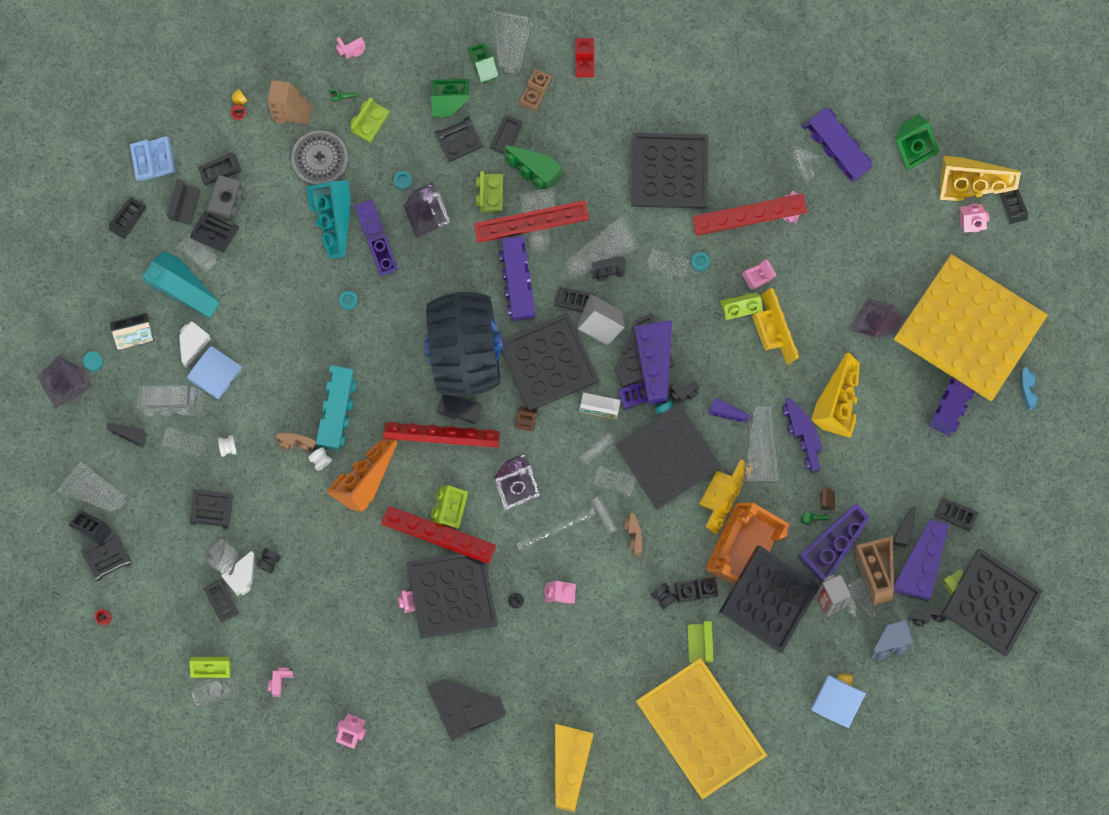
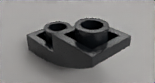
M443 394L437 413L452 419L459 418L476 424L482 405Z
M716 577L674 584L676 596L678 597L677 603L718 597Z
M926 609L912 613L908 620L913 621V625L924 626V624L930 622V617H933V621L944 623L945 620L948 621L949 619L942 615L944 609Z

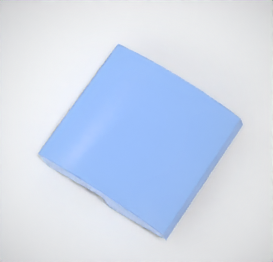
M168 136L152 141L146 139L130 144L137 181L176 173L171 141Z
M210 346L194 366L187 379L219 399L228 389L231 381L241 371L242 366Z
M827 675L811 710L849 728L866 693L861 689L848 685L843 680Z

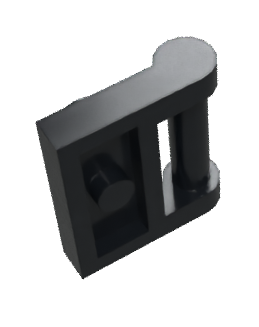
M469 117L464 118V121L447 129L435 131V135L448 162L483 147ZM465 128H467L469 131L468 133L456 137L448 142H446L444 139L445 137L452 135L458 131H461Z
M204 212L192 230L190 238L225 253L234 236H236L239 226L235 224L230 225L210 216V213Z
M619 256L591 262L592 279L602 281L608 279V276L616 275L617 277L624 276L626 259Z
M194 489L190 525L198 523L222 526L224 529H229L233 494ZM199 510L224 513V516L221 519L197 516Z
M116 533L108 536L102 544L96 542L81 550L96 581L101 580V577L125 565L127 567L132 564ZM118 554L121 555V559L97 570L96 565Z

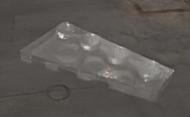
M622 215L565 261L563 265L573 281L591 272V262L619 256L623 257L640 249Z
M754 406L751 408L743 482H779L771 407Z

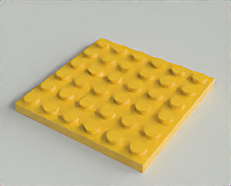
M951 254L894 340L992 402L1048 314Z

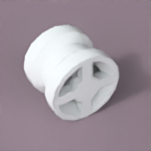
M233 435L225 439L222 437L218 438L221 457L229 453L237 454Z
M324 447L319 448L308 457L310 462L315 464L317 471L322 470L333 461L330 456L326 455Z

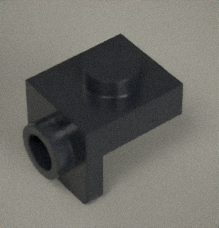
M694 380L683 390L679 391L672 383L669 386V395L675 402L678 400L682 404L685 400H692L698 395L699 384Z

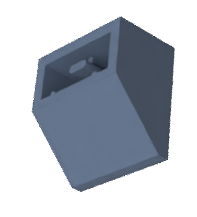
M906 620L886 626L870 654L871 659L876 657L877 660L887 658L893 652L896 655L907 652L913 641Z

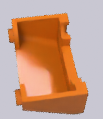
M737 503L728 517L707 563L706 570L719 578L735 584L756 546H762L770 552L775 541L783 540L787 536L790 524L755 503Z

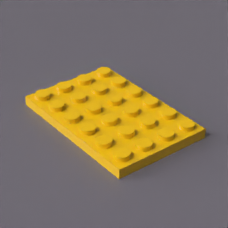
M701 658L636 701L702 800L767 757V754Z

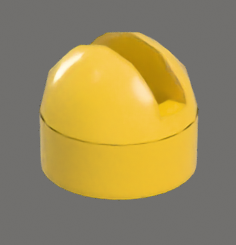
M241 89L236 90L232 94V101L235 104L242 105L248 101Z
M838 674V679L845 681L848 685H852L853 675Z

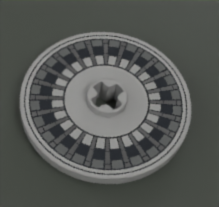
M319 130L305 134L296 142L292 150L291 161L295 173L303 181L317 185L336 181L344 173L348 163V153L346 146L338 136L328 131ZM318 154H322V157H325L321 159V162H318L315 158L318 157Z

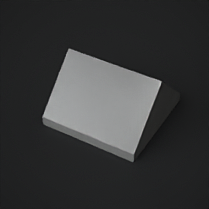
M590 294L576 329L605 345H609L625 328L622 311Z

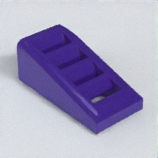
M643 382L618 390L617 393L624 410L647 402L646 397H642L639 390L643 388L645 393ZM636 390L639 399L635 400L632 391ZM627 393H629L630 398L632 400L630 402H628V399L626 397Z
M719 398L715 399L708 413L712 416L747 423L750 418L749 414Z

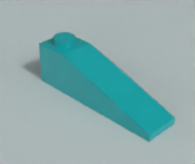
M331 181L306 187L310 210H315L319 219L315 221L316 226L321 227L324 232L322 241L329 259L345 257L351 203L349 181Z
M166 251L160 253L150 263L142 277L146 284L208 318H211L220 303L179 258Z

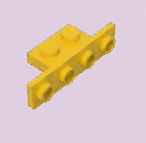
M770 288L761 295L766 311L755 313L752 315L764 350L781 348L785 362L788 365L798 359L799 355L791 337V332L786 324L784 313L780 308L778 297L774 289Z
M740 460L732 476L716 471L699 503L703 508L713 511L705 527L715 535L722 528L727 514L731 511L736 497L740 494L741 487L749 477L751 468L743 460Z

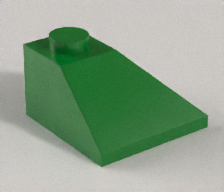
M469 79L432 80V116L438 118L451 116L469 99Z
M917 114L902 123L895 141L907 170L939 153L927 120Z

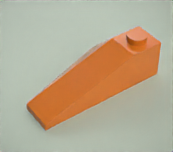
M392 439L380 440L366 452L367 458L359 463L356 461L352 464L354 469L346 476L342 473L337 477L326 492L349 509L363 512L374 498L398 442Z

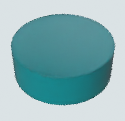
M407 171L397 172L393 179L395 187L399 190L409 189L412 185L411 174Z
M697 252L692 256L691 265L696 271H705L710 265V258L704 252Z
M352 291L341 293L339 296L341 308L353 310L358 304L357 295Z
M92 351L84 356L83 364L87 370L97 371L102 367L103 359L99 353Z
M667 400L665 403L656 405L654 409L657 415L674 407L672 400Z

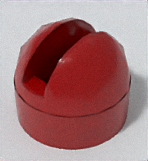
M236 104L231 108V116L235 120H241L245 117L246 110L243 105ZM243 109V112H236V113H234V111H233V110Z
M99 609L95 613V621L98 624L107 625L111 622L112 615L108 610ZM101 615L107 616V619H100Z

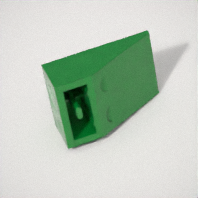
M505 146V162L511 168L516 167L520 171L519 174L525 180L530 179L534 183L533 186L542 193L544 191L548 194L562 179V166L549 155L513 146Z

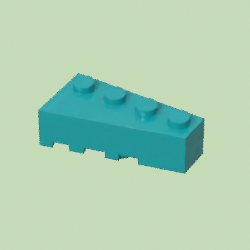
M330 365L329 372H331L332 378L331 381H327L326 396L328 397L323 403L322 414L324 416L320 419L316 445L318 448L324 447L325 449L340 451L341 446H345L346 435L343 434L344 429L349 427L350 417H347L348 410L353 408L354 399L351 396L352 391L356 392L358 380H355L353 369Z

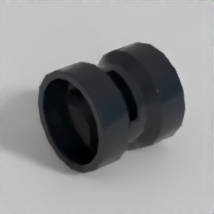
M264 548L263 556L257 560L255 565L272 574L275 570V564L282 557L276 552Z
M666 583L660 585L650 594L653 599L658 600L662 610L678 598L669 591V586Z

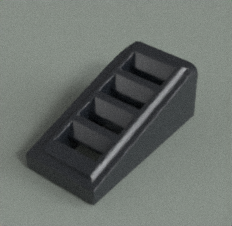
M232 152L198 167L204 185L217 181L218 175L229 177L242 172L238 159ZM228 161H231L233 168L230 169ZM222 163H224L226 171L224 172L221 167ZM214 166L217 167V170H218V172H219V174H217V175H216V173H215V171H214V168H213ZM206 169L210 170L212 177H208Z
M1019 189L1014 190V193L1005 195V192L999 193L1009 224L1028 219V211ZM1015 197L1017 198L1016 200H1013V201H1009V202L1007 201L1008 199H1012V198H1015ZM1019 204V207L1010 209L1011 206Z
M130 197L109 223V230L125 239L145 211L146 206ZM130 205L138 209V211L136 212L130 209ZM127 211L132 214L133 217L128 216L125 212ZM121 218L127 220L128 223L123 222Z
M559 287L554 305L583 313L585 308L583 306L584 300L588 299L592 293ZM563 293L567 294L565 302H561ZM570 295H574L572 304L568 303ZM577 297H581L579 305H575Z
M111 423L107 424L106 428L111 433L144 448L147 436L144 429Z
M942 498L934 515L970 532L979 512ZM945 505H949L946 514H943L942 511ZM952 508H955L956 511L953 517H950L949 515L952 511ZM962 511L963 515L961 519H956L959 512ZM968 514L970 515V518L968 522L965 523L964 520Z
M916 507L909 509L893 539V545L905 548L908 546Z
M82 510L76 514L69 524L71 528L99 544H102L112 531L106 522Z
M221 579L203 587L221 623L239 614ZM220 586L221 590L211 595L210 591ZM222 593L225 595V597L217 601L213 599ZM226 600L228 601V604L218 609V604ZM227 608H232V611L224 615L221 614V612L226 610Z

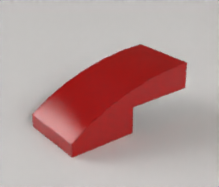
M575 38L576 77H594V38Z

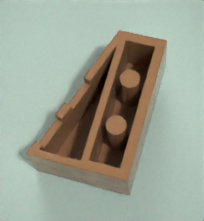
M271 80L268 105L272 119L282 124L288 121L309 125L312 103L306 102L305 96H299V90L291 83Z
M893 536L856 545L855 560L873 605L892 601L894 592Z

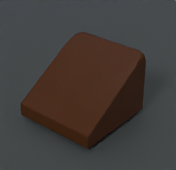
M519 406L515 428L534 431L538 410L529 411L527 407Z
M827 487L821 489V510L835 509L834 490Z

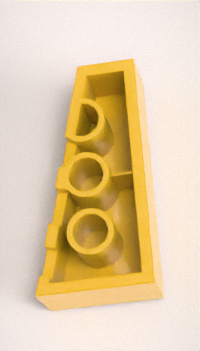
M555 724V808L575 812L594 733Z

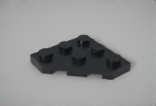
M652 313L634 321L616 366L615 372L623 388L643 380L635 342L634 326L656 323ZM671 353L669 368L675 366Z
M447 679L427 687L451 741L505 717L502 716L469 729L463 709L495 697Z

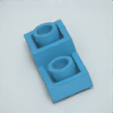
M1025 367L1020 374V388L1024 404L1029 411L1036 407L1038 399L1034 391H1030L1035 385V376L1032 371Z

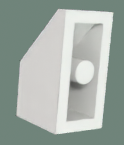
M192 321L189 325L183 326L179 335L181 360L186 368L211 340L210 335Z
M252 551L221 575L237 596L240 594L245 595L251 590L250 586L253 584L256 558Z

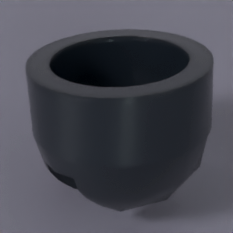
M513 593L509 596L508 603L512 608L518 609L523 606L524 598L521 594ZM513 596H516L520 604H516Z

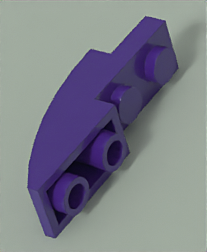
M373 199L354 205L379 275L383 276L397 271L398 268Z
M788 398L785 400V405L782 406L784 416H788L790 422L787 424L788 432L790 435L793 434L794 439L802 438V440H799L801 450L805 451L807 458H804L806 469H810L811 474L818 473L820 466L816 453H820L823 449L820 438L804 411Z

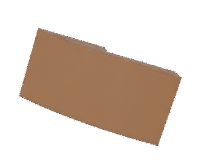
M535 69L519 101V105L536 112L552 76Z
M278 433L275 436L278 445L284 449L289 447L294 449L297 443L299 448L307 452L309 449L315 451L317 447L315 440L291 433Z
M630 513V519L626 518L625 530H628V535L635 536V538H631L630 550H634V555L641 556L642 537L640 526L635 514Z

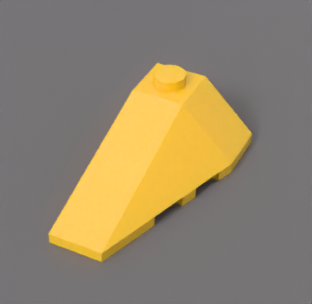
M943 156L940 171L939 198L940 200L962 201L965 200L964 197L976 196L977 198L982 197V194L992 192L997 194L1017 190L1021 171L963 157Z
M850 353L845 354L816 403L811 419L822 430L847 438H851L856 423V414H852L853 404H857L858 397H855L854 386H857L859 383L860 362Z

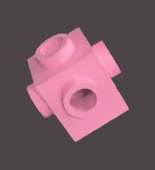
M982 204L960 207V224L964 233L979 232L987 229L986 222H989V213L985 211Z
M347 714L345 719L340 720L337 726L339 733L336 742L354 749L357 742L363 740L366 729H364L366 721L357 716Z

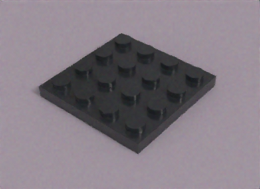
M633 133L631 207L707 209L708 135Z
M568 312L502 340L503 349H501V352L529 411L538 409L599 382L598 376Z
M680 403L615 444V447L656 509H659L721 468Z
M757 545L719 613L777 652L782 653L820 586L762 546Z
M979 548L976 550L951 595L942 615L1003 656H1008L1043 591Z
M458 553L406 563L420 639L496 627L498 625L485 562Z

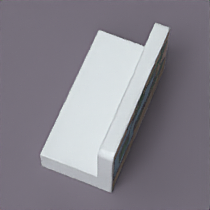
M583 393L579 412L617 420L621 400Z

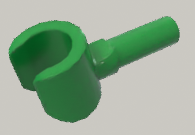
M337 89L329 91L331 94L337 93L336 97H330L333 102H338L341 98H356V93H339Z
M806 512L802 515L801 523L811 525L812 519L829 520V516L814 515L811 512Z

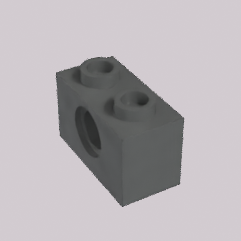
M218 175L208 207V212L211 216L230 221L232 216H236L238 212L237 200L242 198L244 191L241 181ZM229 195L232 197L228 202L222 201L224 196Z

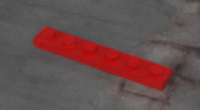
M801 193L692 217L695 234L698 236L808 212L805 195Z
M583 200L473 223L477 243L587 221L589 220L586 202Z
M385 422L383 439L498 448L500 431Z
M391 506L388 507L381 522L383 526L487 564L490 563L496 551V544Z

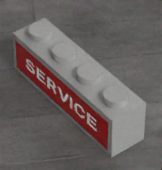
M834 574L824 579L816 595L826 617L844 609L851 597L841 575L835 577Z

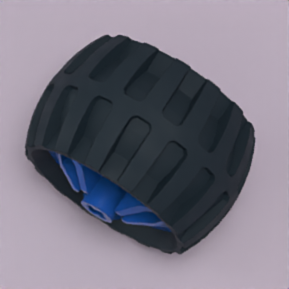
M457 292L438 297L427 303L428 333L426 340H424L426 357H430L429 363L432 366L436 391L450 396H473L488 392L499 386L501 383L499 356L501 349H503L501 331L496 332L498 326L494 321L491 297L474 292Z

